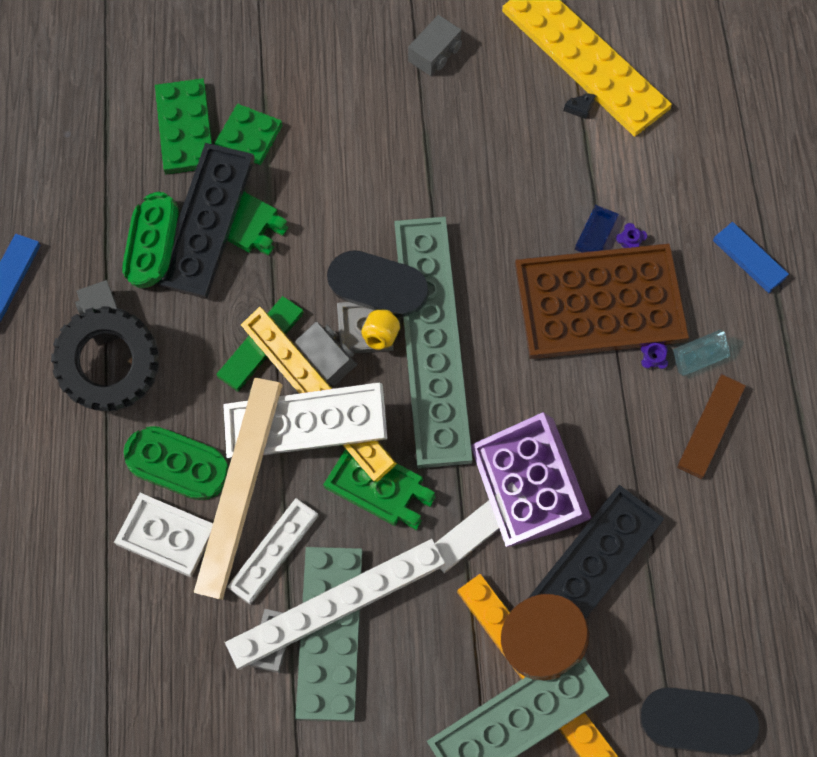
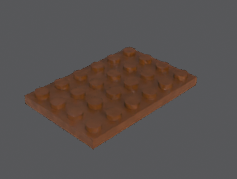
M670 243L515 260L529 359L648 346L651 343L664 345L686 343L689 339Z

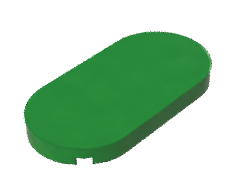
M154 192L143 198L145 201L141 206L138 204L135 207L131 217L122 272L128 282L137 288H148L156 284L165 275L170 264L178 219V205L173 198L164 192Z
M157 426L145 427L146 429L138 430L128 438L123 452L124 459L130 472L137 478L193 500H207L215 497L223 490L228 473V465L222 454L215 448Z

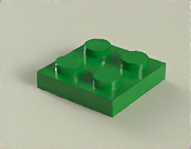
M237 103L215 141V145L252 153L255 157L254 163L261 165L283 126L282 120Z

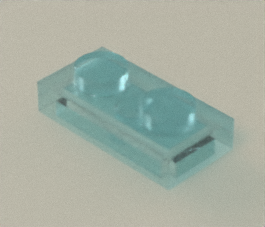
M722 330L673 349L678 373L682 376L730 357L726 333Z

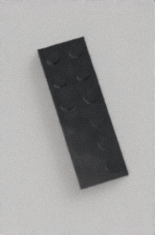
M205 143L176 225L169 267L161 280L156 283L159 287L205 299L208 298L255 160L252 153Z
M618 485L528 598L541 594L562 596L573 602L580 609L586 620L657 530L664 518L621 485Z

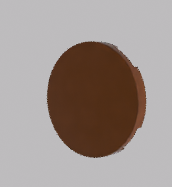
M553 594L536 595L519 603L505 619L501 631V647L510 665L521 675L534 680H552L561 677V674L570 670L577 662L580 663L589 643L588 625L580 609L570 600Z

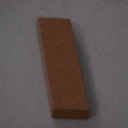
M723 374L720 375L677 465L678 469L702 480L746 385Z

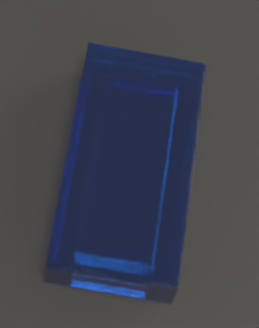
M595 204L576 243L575 250L582 253L602 251L619 214Z

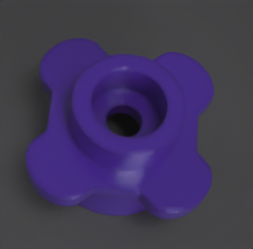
M627 223L624 226V231L617 235L616 240L623 248L639 247L641 242L647 239V233L635 228L634 224Z
M651 343L648 346H642V366L646 369L650 367L666 368L668 365L666 360L668 348L666 345Z

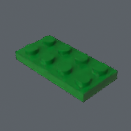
M204 78L155 85L164 173L167 175L195 171L205 143L212 144Z

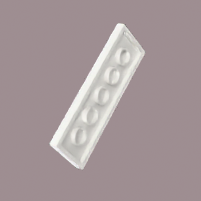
M373 383L279 396L263 455L387 439L383 384ZM248 401L224 404L226 453L229 459H232Z

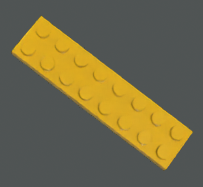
M510 0L503 5L502 12L586 92L596 95L595 100L634 137L671 109L672 104L561 0Z

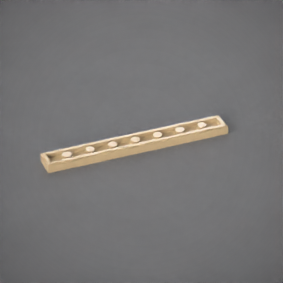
M254 378L194 593L220 600L224 598L281 393L282 384L280 382Z

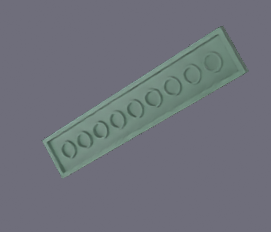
M446 217L394 221L398 263L418 269L424 275L429 291L428 299L422 309L403 317L417 468L472 464Z

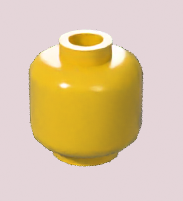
M374 310L369 313L361 330L362 337L366 344L373 349L389 348L395 341L400 329V323L392 312L388 310Z

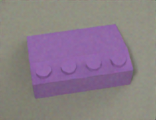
M540 413L471 445L506 547L560 532L592 519L555 421L546 413ZM512 482L519 490L512 493L508 489V485ZM497 493L500 494L508 520L506 523H504L495 498ZM523 495L526 497V499H519V498H518V497H521V496H523Z

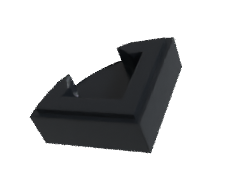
M585 93L583 96L571 98L564 105L563 111L587 119L596 95Z

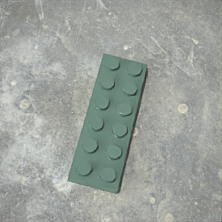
M306 547L303 603L360 575L362 572V549ZM360 609L300 639L296 720L355 722Z
M583 657L580 663L577 662L570 670L561 674L559 678L552 680L523 678L430 738L427 742L436 757H517L608 698L609 694L585 657Z

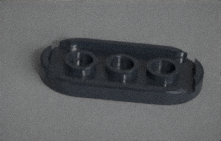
M357 250L344 252L331 262L327 271L328 284L338 298L373 310H388L396 317L409 316L410 313L419 311L428 299L427 281L418 269Z
M671 687L660 688L652 692L645 699L639 714L641 728L654 744L668 749L734 756L748 750L755 743L759 732L758 718L752 706L744 699L729 694Z

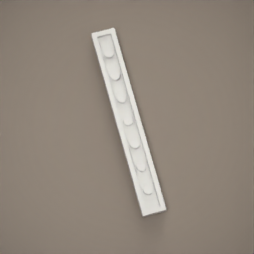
M430 539L226 641L225 644L237 669L240 670L444 567L445 562L433 540Z

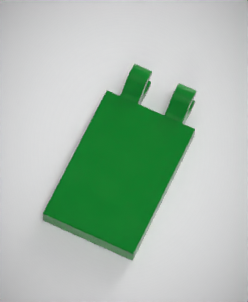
M243 192L227 241L248 253L254 247L269 256L274 249V246L271 245L273 241L263 234L269 228L283 236L288 230V227L285 225L287 220L277 216V209Z
M345 449L323 484L326 490L387 523L396 526L397 522L401 520L414 530L418 529L422 520L420 519L421 515L407 509L411 499L415 497L428 507H431L436 499L434 491L420 485L423 481L422 476L399 464H396L378 482H374L347 449Z

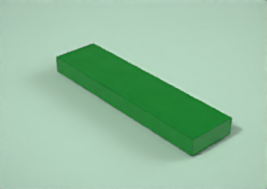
M284 296L268 312V315L285 334L291 330L304 314L303 309ZM249 335L216 374L217 378L239 392L268 356Z

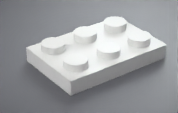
M140 493L114 543L133 553L192 577L207 547L213 524Z

